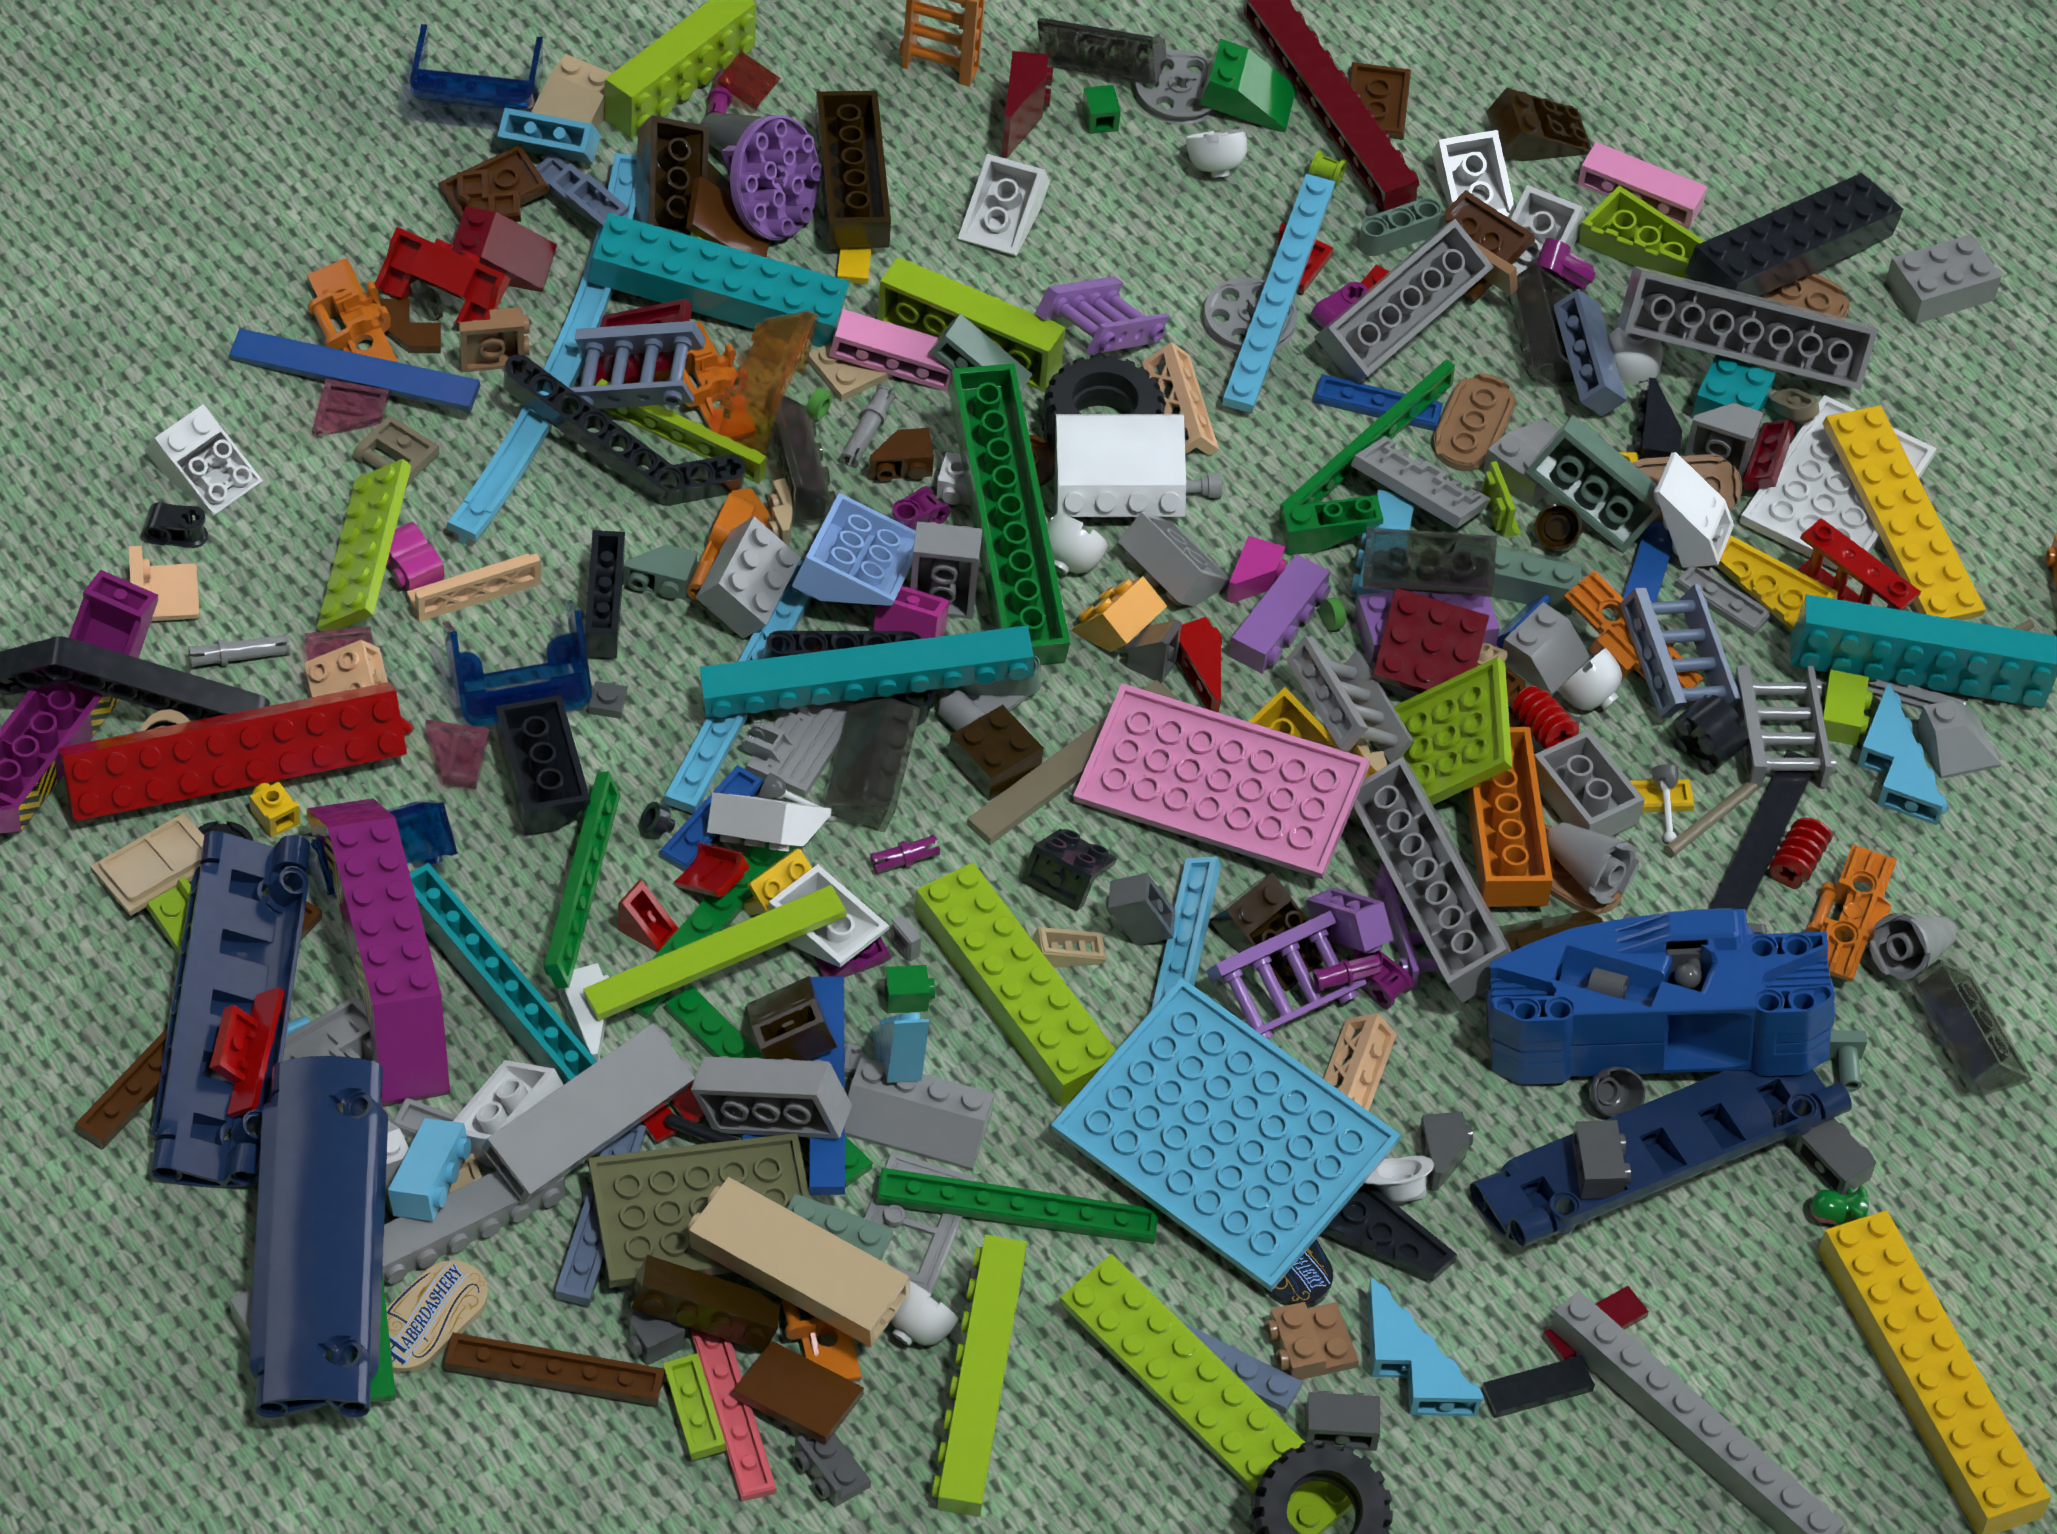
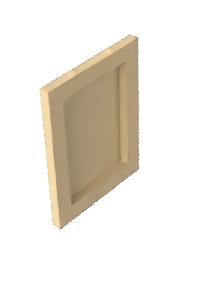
M182 813L90 867L100 882L116 898V901L132 916L147 906V902L176 887L178 879L185 876L189 882L192 881L194 872L200 864L204 835Z

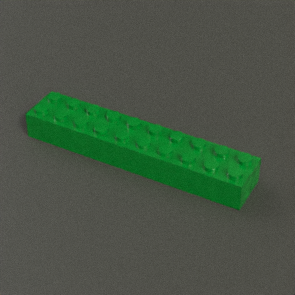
M1015 363L953 368L948 392L974 528L982 529L980 559L994 630L1028 625L1033 654L1038 657L1040 664L1065 662L1070 639Z

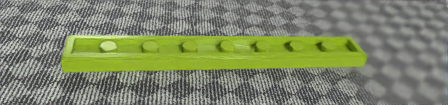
M829 885L583 988V995L597 1020L600 1021L847 917V910L833 886Z

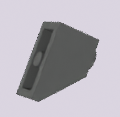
M1173 620L1146 626L1139 636L1134 637L1126 647L1125 653L1129 655L1127 668L1154 681L1158 680L1162 684L1177 662L1182 622Z
M1463 1112L1422 1115L1418 1132L1423 1156L1432 1159L1434 1163L1433 1170L1428 1174L1431 1191L1439 1190L1465 1159L1468 1146L1473 1144L1471 1125H1466Z
M633 1310L630 1319V1336L627 1337V1343L635 1357L641 1356L648 1366L685 1348V1329L680 1324Z

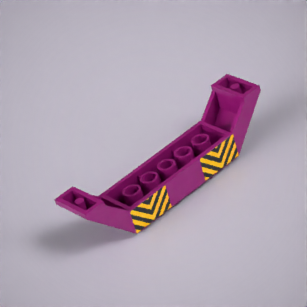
M100 570L83 591V600L69 638L139 658L158 603V594ZM62 682L28 691L0 728V833L23 830L63 777L58 748L89 742L120 699Z
M374 798L307 808L313 840L318 841L325 850L369 1022L373 1061L381 1064L383 1067L382 1106L403 1103L406 1098L416 1101L450 1094L442 995L395 817Z

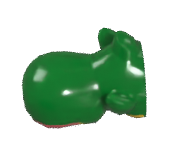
M1859 1185L1856 1191L1849 1188L1846 1195L1833 1190H1821L1812 1197L1810 1211L1813 1218L1819 1222L1834 1224L1835 1226L1841 1225L1846 1221L1851 1222L1867 1216L1869 1195L1867 1190Z

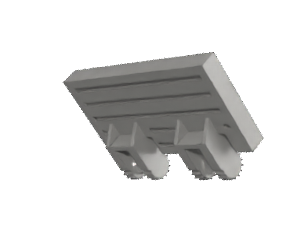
M1386 436L1356 454L1351 464L1352 467L1456 529L1485 510L1490 500L1488 496L1472 488L1466 492L1460 489L1462 483L1457 479H1453L1450 482L1446 481L1449 473L1427 460L1425 461L1421 458L1409 459L1408 450L1404 448L1398 451L1394 450L1396 442Z
M866 698L856 701L845 700L830 702L824 705L814 704L785 709L773 726L760 721L754 722L751 732L757 738L747 735L741 742L743 749L749 752V754L752 753L754 755L746 765V770L763 780L766 779L769 773L777 775L785 781L788 791L806 798L865 708Z
M353 996L286 1036L283 1061L309 1056H343L359 1059L366 1056L369 1060L373 1061L370 1027L365 1006Z

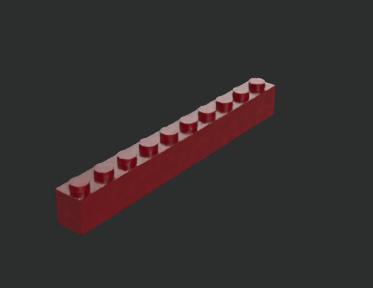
M1244 0V15L1292 84L1296 86L1299 94L1369 193L1376 200L1381 210L1384 212L1416 201L1417 187L1420 185L1416 172L1408 168L1401 151L1393 147L1386 130H1381L1378 126L1373 112L1370 109H1366L1358 91L1351 88L1345 73L1342 70H1338L1334 64L1330 52L1323 49L1316 32L1310 31L1303 14L1295 10L1291 0Z

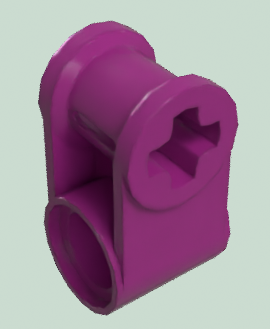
M1359 282L1346 284L1329 297L1319 301L1311 312V319L1320 327H1326L1369 289L1366 285Z
M924 486L915 493L897 500L892 507L891 519L916 531L917 521L944 523L950 515L951 508L946 503H941L934 496V491L929 486Z
M1355 949L1352 960L1371 955H1377L1380 959L1382 972L1378 975L1364 978L1367 984L1361 987V989L1371 996L1373 1001L1382 1008H1391L1395 1003V999L1401 993L1409 992L1413 988V980L1410 974L1393 962L1381 950L1373 953H1363V951Z

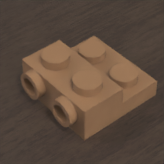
M521 307L489 310V320L459 322L461 373L505 369V362L511 356L517 354L530 355L529 338L524 336V334H530L528 315H522Z
M1305 1302L1271 1309L1270 1318L1266 1320L1265 1327L1268 1339L1276 1342L1278 1348L1276 1358L1281 1371L1286 1370L1288 1375L1303 1380L1358 1367L1359 1360L1337 1302L1307 1308Z

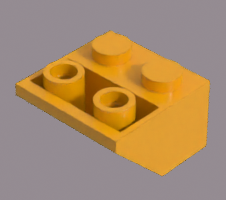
M1144 576L1132 582L1127 578L1114 588L1112 586L1098 597L1100 603L1095 607L1091 605L1078 615L1080 622L1071 630L1081 638L1112 652L1128 644L1167 605Z

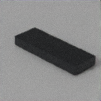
M1582 1356L1483 1382L1481 1389L1494 1418L1593 1392L1595 1384Z

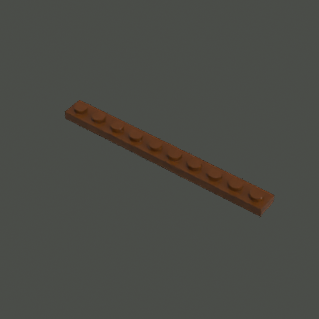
M306 901L301 940L322 919V910ZM168 1027L75 1123L76 1132L104 1149L158 1092Z

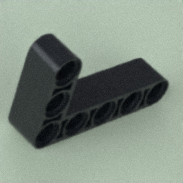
M779 630L773 631L768 635L761 659L922 638L911 631ZM933 689L920 693L895 694L898 713L904 723L911 726H919L927 720L934 699Z

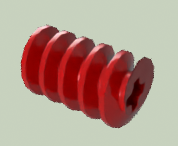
M1531 685L1524 688L1514 699L1512 704L1514 716L1524 727H1530L1531 735L1540 743L1543 749L1578 735V724L1572 720L1570 715L1566 713L1548 691L1540 690L1537 686Z
M1805 817L1793 822L1790 831L1787 832L1785 840L1782 841L1780 849L1777 850L1769 866L1770 874L1774 880L1792 889H1798L1801 887L1802 882L1810 880L1812 872L1817 867V863L1822 859L1823 853L1832 841L1833 834L1828 826L1819 820Z

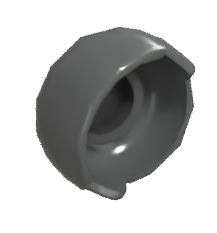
M1612 1066L1604 1068L1593 1077L1590 1083L1589 1098L1596 1111L1606 1117H1614L1643 1105L1646 1088L1641 1076L1633 1070Z

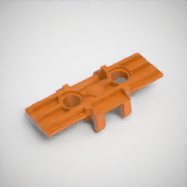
M348 258L307 274L317 298L308 303L307 308L311 315H315L326 338V347L398 362L384 334L391 327V317L387 308L380 305L379 293L373 281H369L366 284L368 290L364 293ZM337 315L341 316L346 327L339 332H336L330 319ZM361 341H373L372 346L366 350L357 348Z
M696 321V325L705 337L703 349L687 352L682 380L694 396V403H686L688 407L696 406L708 428L722 436H728L733 439L757 432L758 427L741 397V394L746 391L749 375L745 368H741L737 373L733 366L736 357L735 349L732 344H727L725 352L719 356L701 321ZM688 374H694L700 387H694ZM722 400L727 402L729 406L719 409L714 407L713 403Z
M1594 570L1569 590L1563 598L1600 634L1589 649L1594 656L1606 648L1619 663L1622 681L1631 670H1636L1646 680L1620 606L1624 599ZM1610 608L1616 615L1615 620H1607L1603 616L1602 610ZM1675 643L1666 644L1672 660L1684 659L1673 648ZM1697 671L1676 672L1682 688H1694L1704 679Z
M1852 844L1838 884L1830 882L1822 884L1819 904L1813 920L1807 924L1805 932H1827V958L1830 975L1853 982L1867 942L1870 944V941L1873 940L1875 924L1883 917L1891 914V904L1883 897L1896 864V858ZM1864 882L1871 890L1860 892L1854 888L1853 884ZM1833 902L1844 905L1838 921L1828 918Z
M781 1298L787 1321L785 1328L786 1336L792 1340L800 1339L805 1357L851 1381L862 1380L852 1337L810 1313V1319L801 1321L798 1307ZM823 1334H830L836 1338L837 1342L833 1346L825 1347L817 1342V1338Z

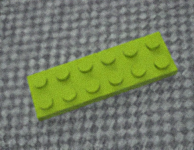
M404 459L386 464L368 474H363L356 478L353 484L344 526L340 533L338 549L333 560L332 572L327 583V591L320 609L321 614L317 629L323 634L328 635L374 616L411 470V465Z

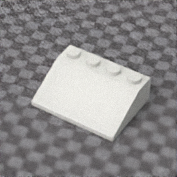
M1056 414L1054 510L1056 514L1069 517H1138L1143 512L1157 517H1185L1186 463L1184 414Z

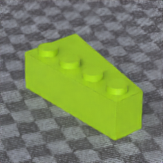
M1620 185L1581 222L1579 244L1627 264L1690 280L1692 279L1685 274L1686 268L1695 246L1705 242Z

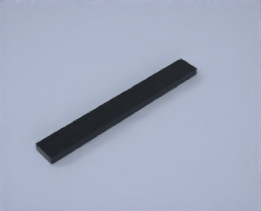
M1787 749L1783 758L1808 757ZM1814 771L1776 772L1710 909H1745L1747 913Z

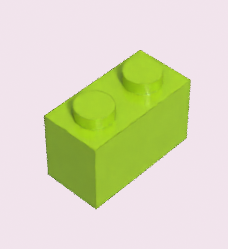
M1830 670L1822 706L1828 741L1856 746L1859 735H1866L1869 716L1864 715V710L1870 709L1873 691L1867 690L1869 677Z

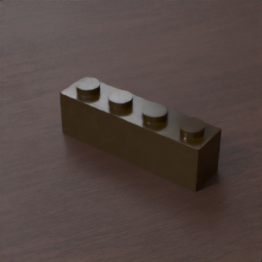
M650 1255L646 1256L635 1277L631 1309L760 1351H764L778 1329L781 1298Z

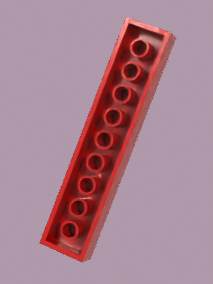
M390 682L58 748L69 808L75 821L407 755L397 691Z

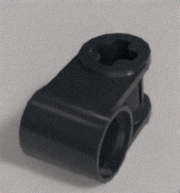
M163 502L153 503L149 507L142 536L147 542L155 545L187 548L201 547L208 540V531L203 526L206 521L205 513L197 506L172 505ZM188 533H191L192 540L189 539Z

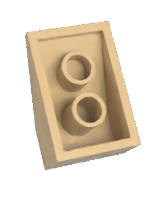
M565 54L550 73L531 112L590 123L597 129L604 120L605 78L612 73Z

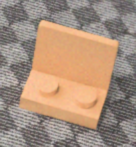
M129 546L130 583L158 594V603L151 621L199 618L197 565L191 563L150 566V559H143L142 546Z
M358 640L306 661L304 664L312 697L388 682L380 648L363 640Z

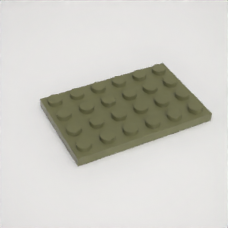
M797 1133L588 1158V1168L609 1288L634 1285L635 1277L647 1255L708 1275L733 1273V1270L691 1248L688 1226L693 1216L698 1212H703L708 1205V1198L716 1186L721 1187L728 1177L786 1209L794 1194L810 1199Z

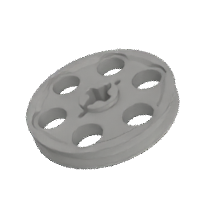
M1168 50L1152 55L1141 64L1136 74L1134 91L1138 103L1148 114L1167 123L1193 124L1210 118L1217 110L1199 104L1210 60L1198 53L1186 50ZM1160 64L1170 65L1173 69L1169 71L1160 70L1157 66ZM1190 66H1198L1202 69V71L1198 73H1193L1189 71L1187 68ZM1146 82H1151L1156 84L1158 87L1155 89H1147L1143 87L1142 84ZM1166 102L1172 105V108L1161 109L1157 104ZM1197 104L1203 109L1192 111L1187 106Z
M1250 277L1231 279L1215 287L1208 295L1203 314L1204 325L1210 337L1223 348L1238 354L1240 353L1243 342L1235 340L1232 336L1235 334L1246 336L1252 318L1246 314L1247 307L1253 317L1259 299L1255 298L1252 294L1262 292L1266 280ZM1232 294L1238 299L1236 301H1226L1222 296ZM1294 301L1276 350L1285 346L1294 334L1297 323V308ZM1222 315L1228 321L1220 323L1213 320L1212 317Z

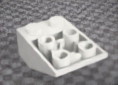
M204 404L156 436L145 448L146 453L159 470L213 516L263 481Z
M1676 452L1671 453L1667 465L1663 468L1659 484L1654 489V499L1656 504L1660 505L1663 513L1664 527L1666 530H1669L1671 535L1673 552L1675 555H1678L1682 568L1718 565L1734 527L1727 503Z

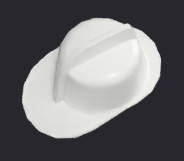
M1425 1156L1384 1159L1364 1183L1374 1184V1187L1393 1203L1423 1199L1427 1194L1426 1175L1433 1170L1434 1163L1432 1159Z

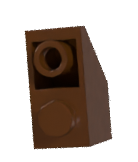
M929 428L900 429L893 433L870 455L869 480L890 481L901 478L922 479L924 477H932L934 455Z

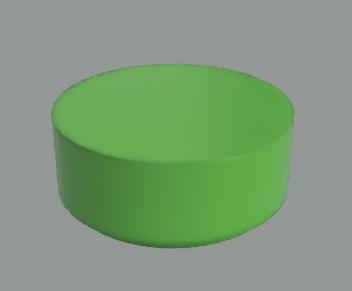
M821 387L816 389L808 401L805 412L806 416L816 421L821 420L831 406L832 393Z
M1337 597L1321 601L1320 616L1327 630L1342 629L1346 623V612L1342 602Z

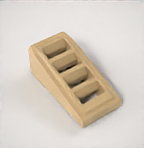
M1038 927L1032 938L1054 968L1104 964L1106 961L1102 933ZM1085 943L1091 944L1092 952L1086 951ZM1072 944H1077V950H1073ZM1058 945H1063V949H1059Z

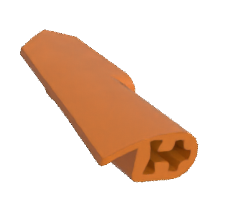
M752 488L733 490L729 493L708 539V545L687 587V594L692 600L701 603L695 597L732 529L753 516L767 526L770 511L760 501Z

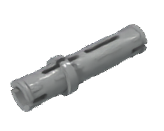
M879 386L870 404L863 408L861 412L862 418L839 458L843 463L849 457L845 465L853 468L859 465V461L876 430L886 421V412L896 397L894 391H891L889 396L886 397L890 390L889 387Z
M288 634L234 642H225L224 639L218 640L217 644L188 646L189 656L203 655L189 659L190 666L193 668L195 666L215 663L225 666L230 661L290 655V645L276 646L278 644H287L289 637Z

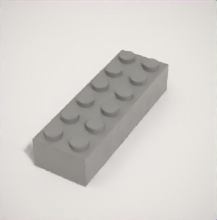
M1454 219L1436 231L1317 333L1314 338L1349 381L1358 383L1374 372L1494 267L1457 220Z

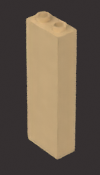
M730 1177L725 1180L721 1187L716 1186L708 1198L706 1208L702 1213H696L688 1226L691 1248L869 1347L874 1345L910 1294L908 1275Z

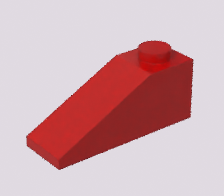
M1203 617L1182 624L1177 661L1206 709L1219 713L1221 704L1222 636L1218 628L1213 627L1207 617Z

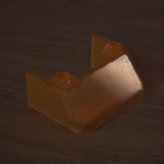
M806 310L766 318L763 324L757 322L751 338L754 341L732 388L726 387L721 398L720 405L725 406L719 430L720 435L728 436L733 441L750 449H755L766 456L777 410L794 374L804 375L818 322V314Z

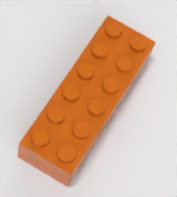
M1510 727L1513 768L1465 790L1479 892L1488 907L1548 906L1553 878L1530 727Z

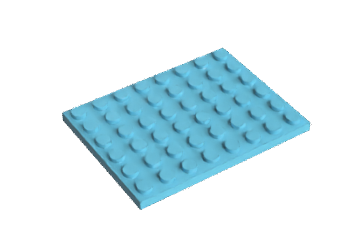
M1182 977L1051 1124L1052 1132L1269 1291H1272L1401 1139V1134Z

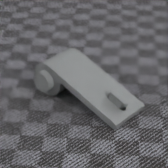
M960 690L950 691L939 701L938 714L954 730L958 731L1002 704L1011 711L1029 696H966Z

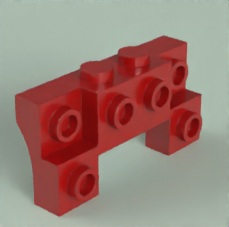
M396 227L390 240L386 259L374 284L378 290L398 299H408L416 281L419 280L460 298L465 302L455 321L459 325V322L489 320V310L499 309L498 305L511 278L479 263L481 258L468 251L463 250L461 255L452 251L453 246L441 239L436 238L433 243Z

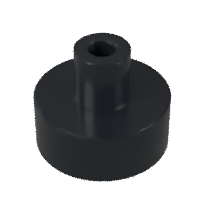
M658 802L649 803L640 818L641 831L655 838L660 837L665 831H673L675 827V820L671 819L669 807Z

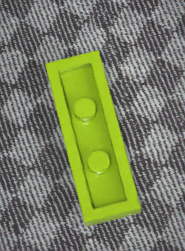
M698 1353L664 1362L665 1373L692 1461L727 1451Z

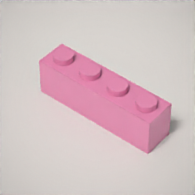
M1595 142L1581 166L1578 181L1579 186L1607 197L1620 185L1686 229H1690L1703 207L1707 186L1597 142Z
M842 309L830 348V357L948 392L952 370L929 352L938 337Z

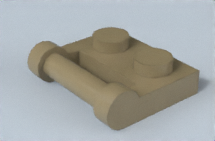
M389 415L358 443L353 451V458L362 463L366 461L377 469L386 464H391V462L375 453L373 450L376 447L397 460L404 459L411 465L407 488L413 482L414 477L439 455V445Z

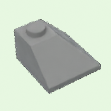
M1955 700L1923 706L1916 729L1940 779L2001 767V762L1977 713Z

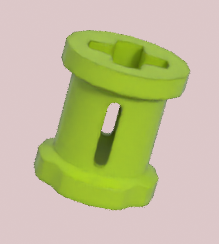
M1318 150L1313 157L1308 174L1335 181V186H1338L1344 177L1347 161L1343 159L1337 161L1324 156L1322 151Z

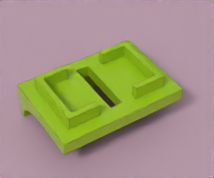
M1497 461L1491 462L1489 471L1485 473L1481 493L1490 498L1488 504H1490L1494 516L1491 518L1496 531H1501L1503 538L1521 535L1514 517L1516 507Z

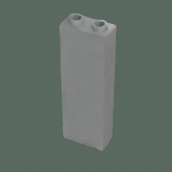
M652 1023L486 1139L481 1149L522 1203L525 1204L689 1089L695 1080L693 1069L685 1058H679L673 1050L669 1036L663 1030H658Z

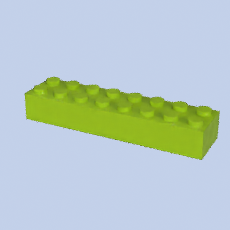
M974 862L916 889L914 913L1059 1107L1070 1103L1117 1050Z

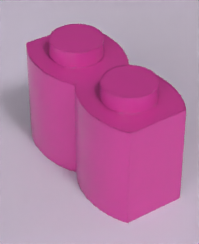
M410 522L396 528L387 565L392 570L391 573L395 584L399 588L404 587L406 591L444 580V564L436 550L427 542L418 526L414 522Z

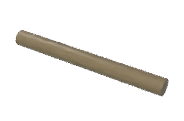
M1749 780L1667 844L1664 847L1666 855L1674 857L1757 791L1759 785L1752 784Z

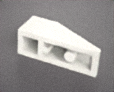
M598 963L574 969L570 987L558 989L576 1037L597 1061L600 1060L607 1018L600 1021L597 1020L583 995V988L609 978L608 975L603 976Z

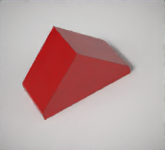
M638 880L618 903V930L656 953L660 951L679 929L643 880Z

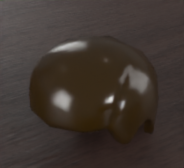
M1566 504L1548 505L1537 515L1534 523L1535 535L1540 544L1551 551L1569 550L1578 543L1583 533V522L1578 512Z

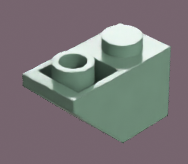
M666 544L626 560L623 567V585L629 586L636 591L645 590L661 594L669 599L678 598L686 600L688 596L687 587L697 568V552Z

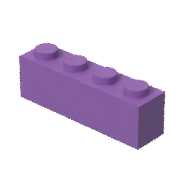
M1296 554L1233 635L1229 657L1261 674L1264 673L1269 665L1275 666L1282 655L1284 645H1291L1294 642L1301 623L1307 624L1313 616L1314 606L1328 597L1331 586L1328 585L1330 571Z

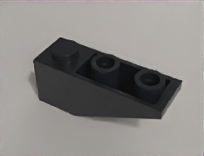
M1649 377L1647 390L1641 389L1638 408H1644L1643 413H1638L1636 431L1641 432V437L1636 436L1634 452H1637V455H1639V460L1670 457L1671 453L1674 452L1680 456L1682 428L1656 378Z

